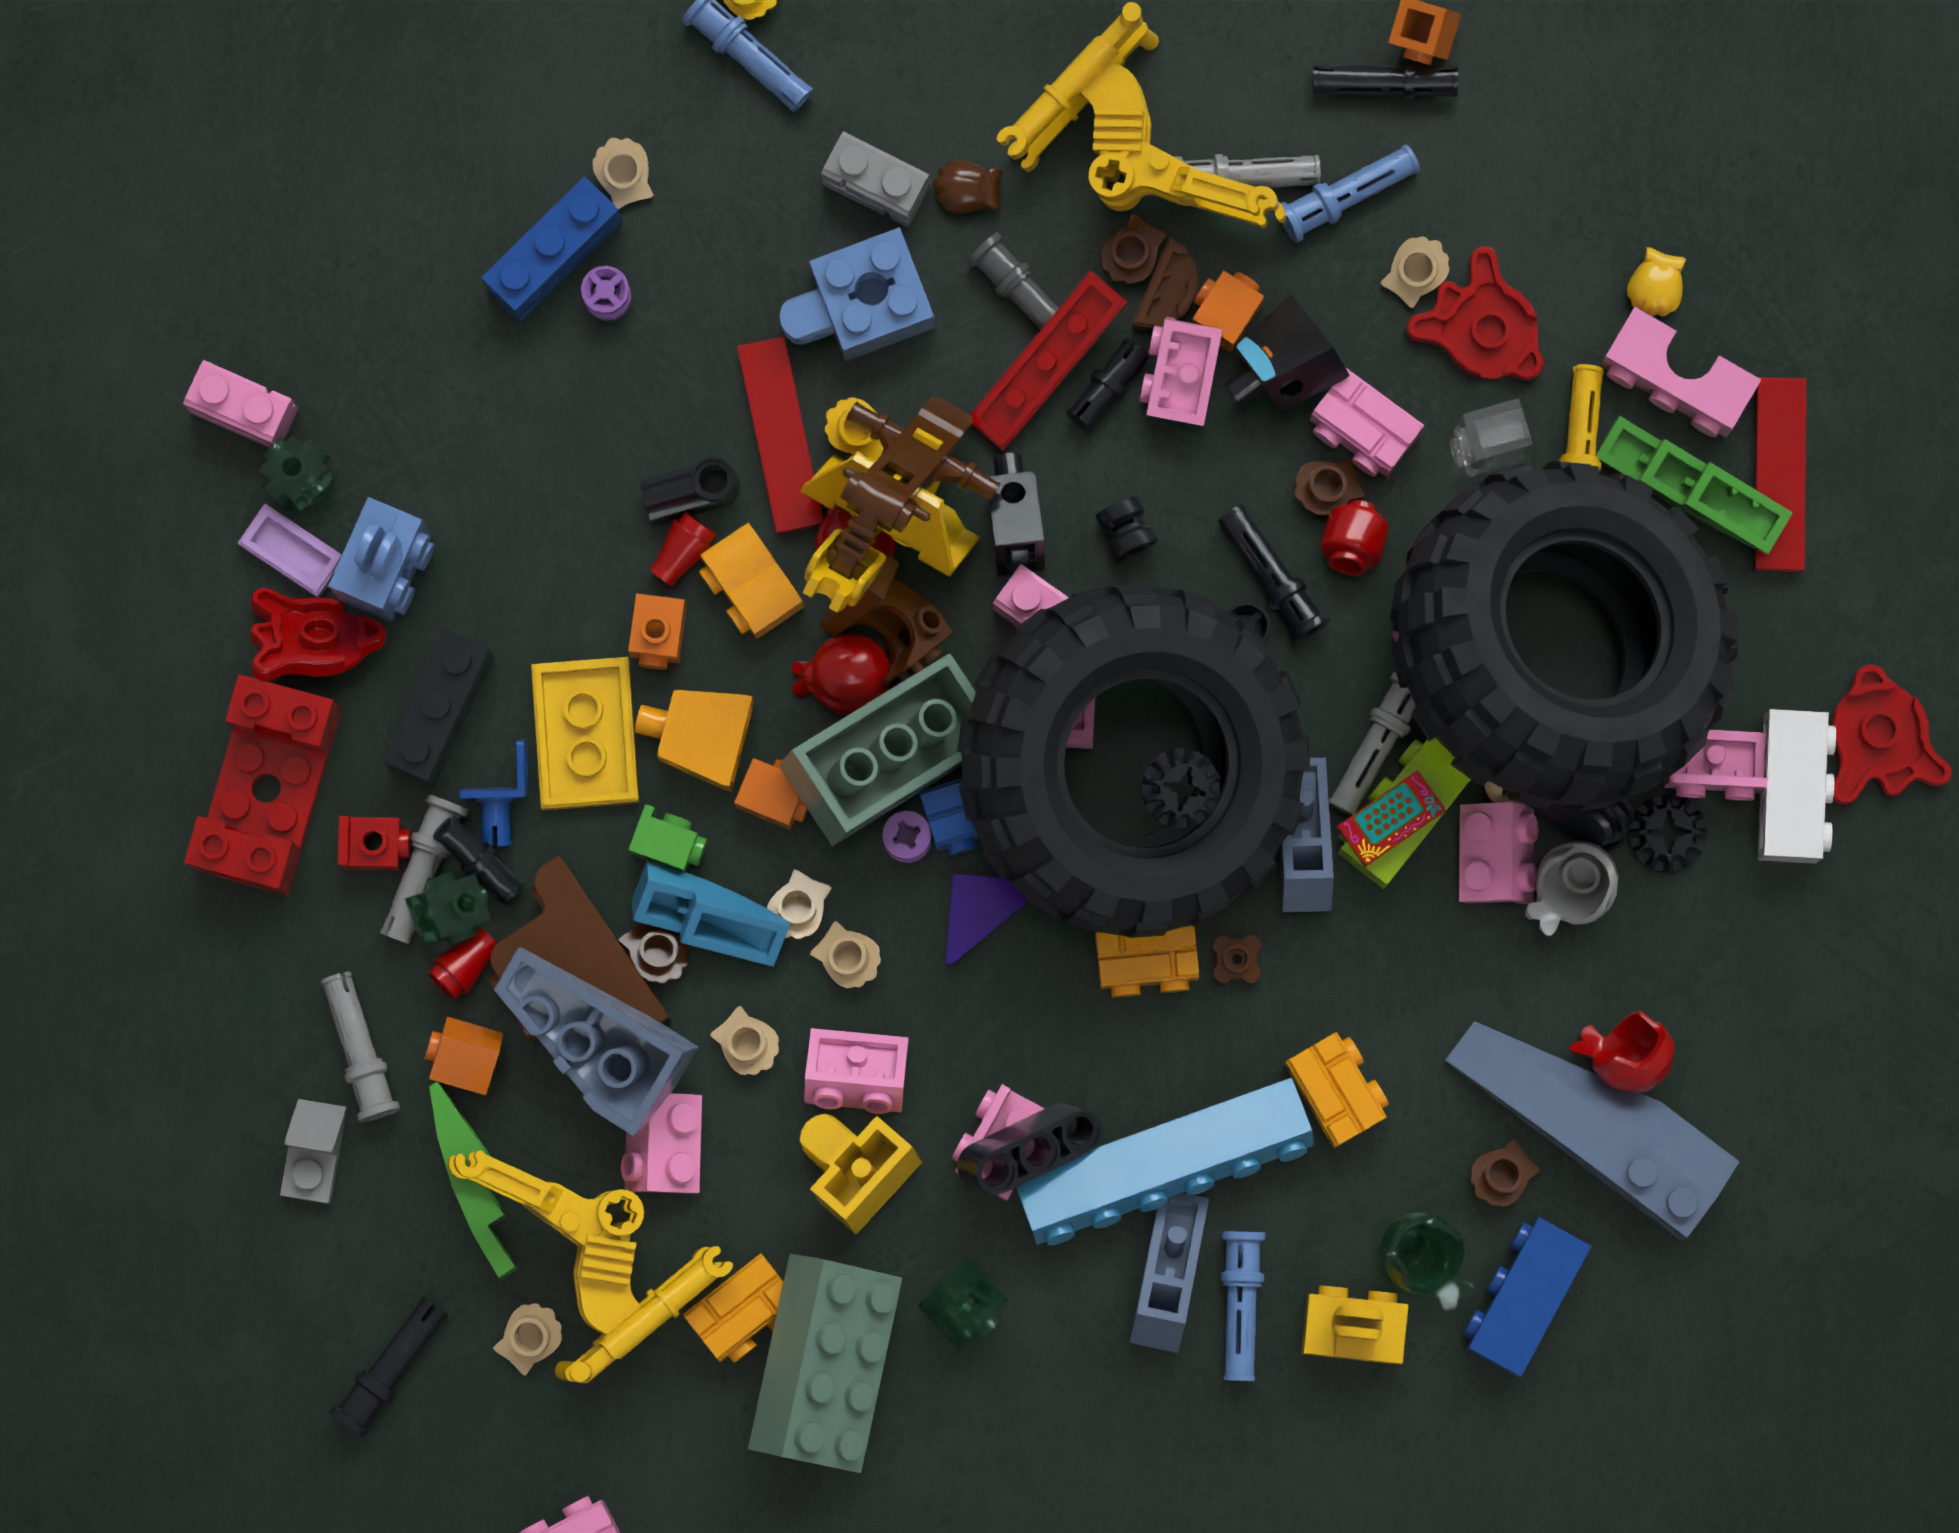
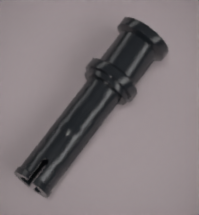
M1243 504L1233 508L1218 520L1244 557L1246 563L1251 567L1268 592V607L1271 611L1277 610L1292 631L1290 639L1294 644L1301 643L1310 638L1330 622L1326 613L1320 614L1305 592L1307 585L1304 580L1291 576ZM1247 535L1254 543L1262 557L1267 562L1268 568H1266L1258 554L1255 552V550L1247 540ZM1275 577L1278 578V580L1282 584L1281 586L1277 584V582L1275 581ZM1294 604L1297 606V608L1303 615L1304 620H1302L1298 612L1295 610L1293 606Z
M424 1296L368 1372L365 1370L361 1373L358 1372L354 1377L356 1384L339 1407L333 1406L329 1411L331 1415L362 1438H365L368 1434L366 1427L383 1404H390L394 1399L392 1396L395 1393L391 1390L442 1321L448 1317L445 1311L436 1306L428 1319L423 1322L435 1306L433 1302Z

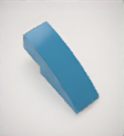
M648 860L645 863L631 901L633 921L679 932L680 942L772 967L775 965L789 929V921L736 892L703 878Z

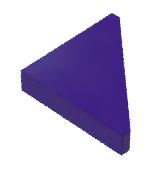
M953 874L945 965L953 966L973 947L1013 916L1015 912L1027 903L1025 897L1003 878Z

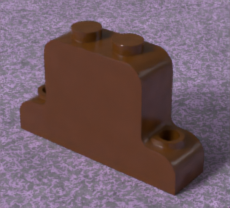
M560 855L543 865L536 873L535 887L530 890L543 909V912L500 941L493 948L490 961L495 973L488 977L493 987L495 988L517 949L522 947L650 1016L663 1025L672 1021ZM515 1017L518 1024L520 1025L524 1033L527 1035L529 1040L532 1042L535 1039H537V1037L535 1035H531L522 1025V1023L517 1019V1017Z

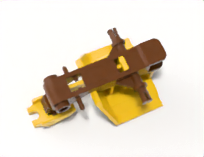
M932 397L921 408L909 425L903 429L889 421L891 416L883 412L880 416L859 404V402L856 401L846 420L871 432L870 438L875 441L879 439L885 451L876 461L858 451L847 460L834 454L813 478L801 488V493L827 508L834 510L839 506L853 516L847 523L849 525L848 528L844 531L835 529L813 554L805 571L804 578L807 583L803 594L810 598L816 593L826 595L832 601L829 608L837 613L844 609L847 604L855 606L886 561V556L872 547L876 541L874 538L881 531L890 535L899 544L920 552L918 555L920 561L950 577L981 537L967 530L955 510L945 505L944 500L935 495L941 481L958 482L957 487L964 490L967 487L989 499L990 502L1001 485L1000 482L977 471V464L970 462L967 465L955 458V450L973 422V418L965 411L941 398Z

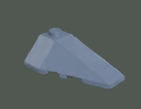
M522 947L517 949L494 989L531 1035H535L555 1059L553 1062L563 1074L566 1073L584 1095L582 1098L590 1108L634 1137L638 1135L674 1090L698 1049L697 1045L650 1016Z

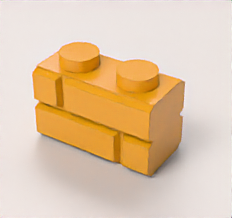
M1194 926L1167 931L1164 936L1129 938L1121 935L1095 933L1100 990L1111 989L1112 998L1141 995L1140 986L1160 984V993L1190 990L1189 982L1198 981L1199 979Z
M1337 1032L1284 1063L1333 1149L1387 1118L1383 1108L1389 1105L1385 1094L1374 1079L1367 1083L1357 1066L1364 1063V1060L1352 1039L1348 1037L1342 1041Z
M760 1253L685 1312L683 1316L719 1362H722L729 1356L732 1362L736 1363L757 1346L752 1339L766 1326L773 1332L784 1281L763 1254Z

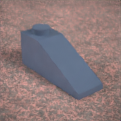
M1326 757L1310 758V770H1304L1301 784L1300 802L1305 803L1294 835H1288L1279 848L1282 912L1332 910L1334 874Z
M1186 1193L1167 1198L1168 1202L1156 1210L1129 1343L1175 1353L1179 1351L1209 1198L1187 1195Z

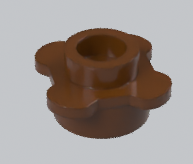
M1221 935L1214 940L1212 947L1217 953V966L1213 969V976L1216 981L1226 984L1230 980L1243 979L1246 983L1251 984L1260 978L1261 969L1257 966V952L1261 949V943L1257 937L1247 935L1244 939H1230L1226 935ZM1234 955L1241 956L1242 961L1239 964H1235L1232 961Z

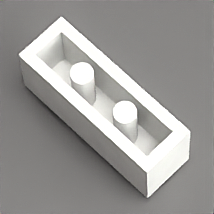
M1770 709L1763 715V733H1766L1764 778H1768L1767 789L1760 793L1757 860L1816 864L1823 859V852H1830L1832 823L1825 822V803H1832L1834 775L1826 774L1827 755H1834L1836 727L1828 725L1829 712Z

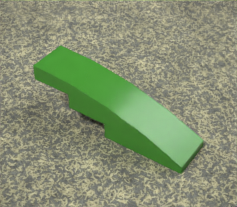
M1621 416L1615 419L1596 451L1595 456L1599 457L1603 466L1615 473L1628 475L1654 488L1652 494L1676 508L1679 507L1683 512L1765 555L1769 554L1793 513L1711 462L1705 464L1668 440L1663 439L1661 441Z
M435 1082L429 1086L437 1138L452 1188L472 1234L498 1278L504 1279L519 1269L492 1229V1227L507 1218V1214L490 1189L468 1179H458L448 1169V1158L450 1156L463 1154L465 1156V1164L468 1167L469 1161L467 1156L469 1153L481 1150L488 1156L490 1154L444 1086L439 1082Z

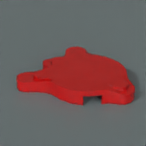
M1479 247L1470 256V284L1468 287L1461 288L1451 281L1443 282L1437 291L1434 309L1410 318L1406 327V334L1414 342L1428 343L1439 347L1448 355L1453 364L1467 375L1487 380L1515 378L1521 381H1531L1541 373L1544 364L1538 350L1537 315L1530 302L1521 292L1509 286L1502 278L1495 251L1490 247Z
M259 588L251 596V610L267 622L257 623L250 629V641L260 651L252 660V674L258 680L269 681L286 674L316 677L333 676L355 667L368 654L382 648L386 640L385 627L381 622L366 618L361 613L356 618L344 611L345 603L343 601L317 597L294 599L283 596L269 588Z
M1865 665L1855 672L1851 688L1838 703L1832 715L1830 726L1836 727L1835 753L1838 759V771L1834 779L1833 801L1839 805H1848L1855 801L1869 780L1878 781L1884 795L1895 797L1913 781H1920L1932 787H1941L1952 777L1950 765L1937 755L1931 745L1928 719L1925 709L1918 698H1913L1907 691L1898 687V684L1890 680L1883 669L1877 665Z

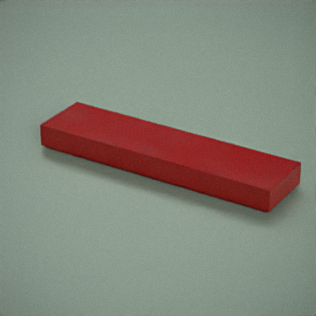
M1090 271L970 414L973 418L972 425L998 448L1005 451L1129 302L1093 271Z
M785 337L739 345L737 348L777 535L819 527L823 521L820 503L801 493L803 485L811 480L814 474Z
M1758 377L1761 381L1755 391L1754 489L1793 513L1768 555L1754 549V571L1803 572L1805 565L1806 379Z

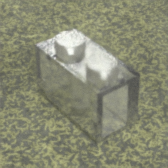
M1519 398L1462 414L1454 430V438L1450 439V447L1457 467L1465 466L1468 478L1524 462L1533 445Z

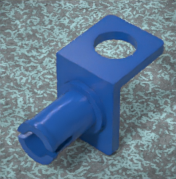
M527 739L516 741L517 787L462 788L459 790V798H476V802H481V843L488 842L491 846L495 844V826H497V846L512 845L510 802L515 801V798L526 797L529 794Z

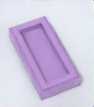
M267 504L263 505L238 541L240 547L317 598H320L328 587L342 554Z

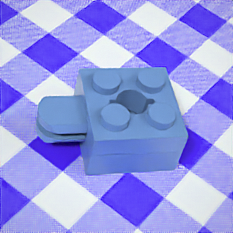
M900 227L809 261L811 275L817 289L787 300L781 306L779 315L783 333L794 344L804 345L834 334L844 361L935 328L932 309Z
M368 497L328 585L339 601H343L350 606L393 623L397 613L404 615L411 604L415 588L411 587L410 584L416 570L424 571L431 559L435 544L429 542L432 537L431 533L422 519Z

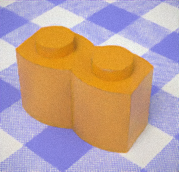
M749 523L700 555L705 565L704 568L699 570L701 577L714 595L723 591L733 606L727 609L726 612L741 634L750 630L757 640L804 608L801 597Z

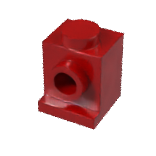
M339 816L338 866L343 870L402 871V859H410L411 855L410 829H403V822L399 818ZM373 833L380 834L382 837L381 847L374 851L368 850L365 846L366 838Z

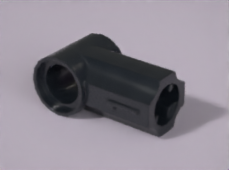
M707 457L699 461L697 465L639 481L644 505L651 523L710 506L724 507L734 501L740 489L739 479L733 468L724 459L718 457ZM714 471L725 472L728 481L722 491L709 493L704 490L705 478Z

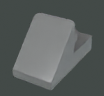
M298 1099L284 1143L285 1146H288L280 1196L331 1204L348 1107Z

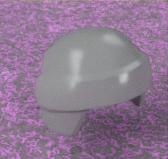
M1574 840L1555 845L1543 857L1538 867L1536 902L1527 906L1525 916L1529 920H1540L1539 929L1546 936H1551L1556 932L1560 920L1573 925L1588 924L1596 921L1611 908L1617 895L1619 875L1614 861L1605 850L1592 842Z

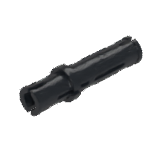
M1405 61V65L1393 66L1313 64V95L1404 96V100H1414V96L1426 95L1457 97L1458 65L1415 66V61Z

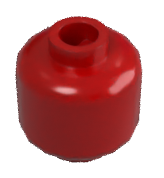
M1352 500L1349 504L1337 506L1328 514L1320 542L1321 553L1328 560V565L1335 571L1350 576L1362 575L1367 570L1375 568L1382 559L1389 534L1388 522L1377 512V508L1373 504L1363 500Z

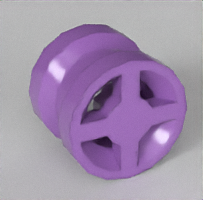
M607 265L599 266L589 271L583 278L581 293L584 304L590 314L597 319L605 321L615 320L624 315L630 306L632 298L629 283L621 271Z
M901 811L895 813L887 820L883 827L882 838L885 850L893 859L903 863H912L919 861L927 854L931 846L932 836L929 824L923 816L913 811Z

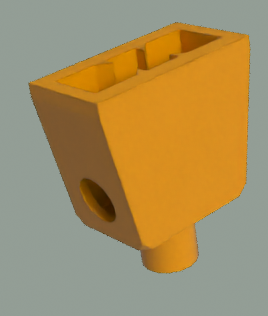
M674 690L668 711L646 705L640 706L634 732L661 739L657 752L660 762L723 790L732 792L755 704L752 696L742 694Z

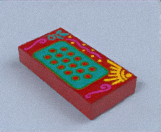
M1417 770L1339 824L1336 828L1365 868L1442 815L1446 809Z

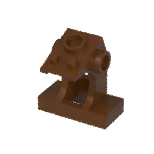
M883 553L886 556V561L855 606L847 604L838 613L828 606L819 627L833 637L840 634L846 628L857 624H866L885 637V649L891 656L890 667L883 680V684L886 686L896 677L901 683L910 678L911 675L907 671L908 668H910L914 675L924 669V667L943 653L938 644L953 632L932 603L894 578L900 563L886 553ZM898 638H900L903 641L905 646H903L900 643Z

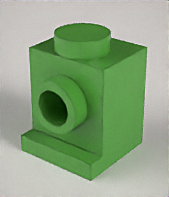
M645 804L628 849L631 855L686 873L690 864L699 866L708 839L698 836L696 832L691 831L693 823L681 817L665 813L663 820L657 819L655 807Z

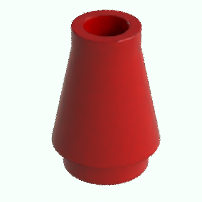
M685 512L679 521L677 519L673 520L659 554L649 570L673 587L676 581L701 559L700 555L713 547L710 543L717 534L697 518Z
M479 928L473 935L433 959L434 966L427 974L435 985L452 1000H455L461 993L467 995L489 963L491 952L497 945V942L486 931Z

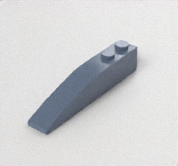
M1474 1021L1444 1060L1679 1240L1685 1239L1690 1235L1717 1199L1740 1162L1662 1102L1642 1093H1628L1610 1087L1596 1073Z

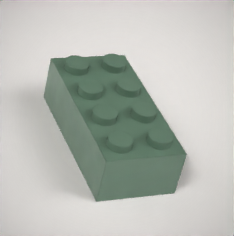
M950 653L792 749L779 763V767L832 847L962 766L961 752H957L962 717L966 718L969 714L976 692Z
M796 1254L789 1255L749 1441V1450L857 1473L862 1472L902 1277L825 1259Z

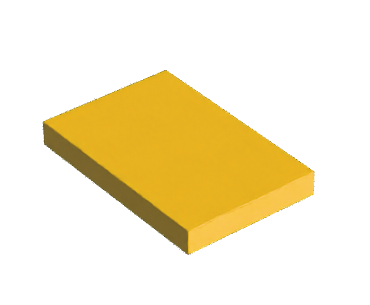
M629 657L531 664L542 811L639 803Z

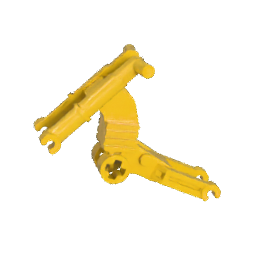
M1134 2L1125 4L1122 13L1103 34L1095 37L1051 85L1046 84L1043 87L1044 93L1013 126L1003 128L997 135V141L1001 146L1008 145L1011 139H1017V141L1009 146L1007 153L1012 159H1019L1027 152L1028 156L1021 162V167L1026 172H1030L1038 165L1039 155L1072 120L1074 122L1077 121L1079 118L1077 114L1089 103L1093 106L1095 115L1093 151L1099 155L1090 166L1089 181L1094 191L1110 209L1126 211L1135 207L1142 197L1154 195L1182 206L1196 207L1255 224L1261 228H1266L1268 225V221L1265 218L1268 211H1274L1280 223L1286 220V212L1271 188L1267 186L1254 187L1197 170L1150 144L1152 123L1142 88L1134 75L1124 68L1123 65L1128 56L1138 46L1148 51L1154 50L1158 46L1159 38L1153 31L1148 29L1147 24L1142 19L1140 6ZM1120 174L1126 177L1124 183L1116 182ZM1108 181L1116 182L1112 190L1107 188Z
M481 1150L468 1154V1167L465 1164V1156L463 1154L453 1155L448 1158V1169L454 1177L473 1181L523 1205L578 1246L573 1277L579 1313L588 1326L602 1335L592 1342L594 1346L575 1362L564 1360L556 1365L555 1374L561 1380L589 1383L616 1359H622L670 1317L673 1316L674 1319L680 1315L678 1311L714 1280L727 1275L733 1268V1263L730 1261L712 1263L713 1258L720 1254V1247L699 1248L694 1252L692 1259L656 1290H648L646 1292L647 1297L638 1303L631 1292L630 1276L632 1274V1264L637 1244L636 1242H630V1235L639 1228L644 1218V1207L637 1195L628 1190L620 1189L604 1192L594 1199H586L560 1184L545 1182L488 1156ZM622 1201L620 1209L628 1214L625 1222H616L612 1226L610 1225L612 1215L606 1213L605 1210L607 1205Z

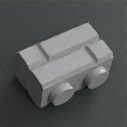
M844 131L840 135L821 172L822 185L881 215L888 213L891 220L907 228L911 224L930 187L929 174Z

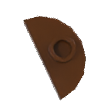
M1171 237L1168 239L1133 320L1132 328L1153 331L1154 326H1164L1166 316L1180 321L1194 304L1199 284L1196 265L1189 256L1187 249Z

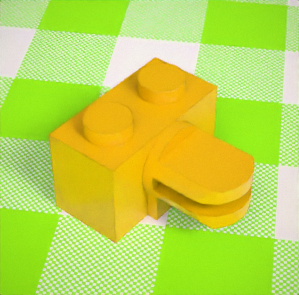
M827 1114L814 1116L806 1122L801 1130L800 1143L803 1151L809 1159L825 1172L810 1190L820 1204L855 1235L861 1231L922 1164L914 1148L878 1116L870 1122L858 1137L838 1119Z
M1319 1285L1318 1294L1307 1295L1301 1354L1403 1364L1408 1304L1397 1303L1398 1294L1368 1291L1367 1300L1348 1298V1288Z

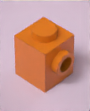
M1401 0L1388 43L1404 47V58L1431 65L1433 56L1448 60L1462 13L1418 0Z
M1223 270L1216 282L1208 278L1194 301L1200 308L1193 317L1192 323L1223 329L1220 347L1232 354L1237 342L1243 337L1263 305L1264 295L1258 292L1260 286L1254 280L1239 272L1232 276Z
M636 593L628 652L631 658L639 659L638 666L667 670L668 663L680 664L687 605L684 599Z
M753 758L734 802L736 809L788 830H791L795 820L803 823L808 809L779 767V763L782 760L776 759L774 765L771 766Z
M447 1017L442 1033L432 1031L424 1059L433 1062L429 1079L486 1095L500 1052L503 1033Z

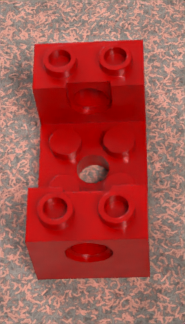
M238 674L225 722L233 728L208 816L207 818L197 816L184 864L196 872L289 897L342 713V709L333 699ZM265 776H273L279 780L281 785L279 796L274 801L268 803L258 801L254 794L257 781Z

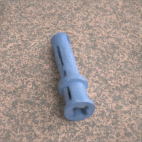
M696 0L684 14L681 22L686 26L693 25L713 43L712 49L716 53H721L722 55L725 53L729 54L762 85L775 94L792 112L801 107L813 92L811 86L795 75L789 67L747 31L748 26L741 16L735 18L716 0Z
M1405 144L1395 152L1361 168L1330 186L1326 183H1318L1312 186L1311 193L1290 204L1282 202L1281 205L1286 212V220L1282 223L1285 231L1293 242L1298 243L1303 240V234L1326 222H1329L1331 225L1338 222L1339 218L1342 217L1343 210L1381 192L1383 189L1414 173L1420 172V166L1415 154Z
M1222 1231L1221 1238L1226 1241L1225 1271L1220 1273V1281H1223V1286H1227L1224 1380L1255 1381L1257 1287H1262V1282H1264V1274L1260 1272V1242L1265 1240L1266 1232Z

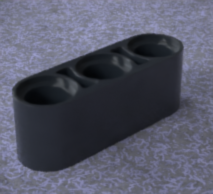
M1063 1102L1054 1104L967 1146L958 1158V1174L963 1182L986 1193L998 1195L1008 1192L1093 1150L1101 1140V1122L1094 1113L1086 1109ZM1076 1118V1131L1068 1138V1125ZM1034 1138V1151L1029 1157L1025 1158V1147ZM989 1159H992V1171L983 1179V1166Z

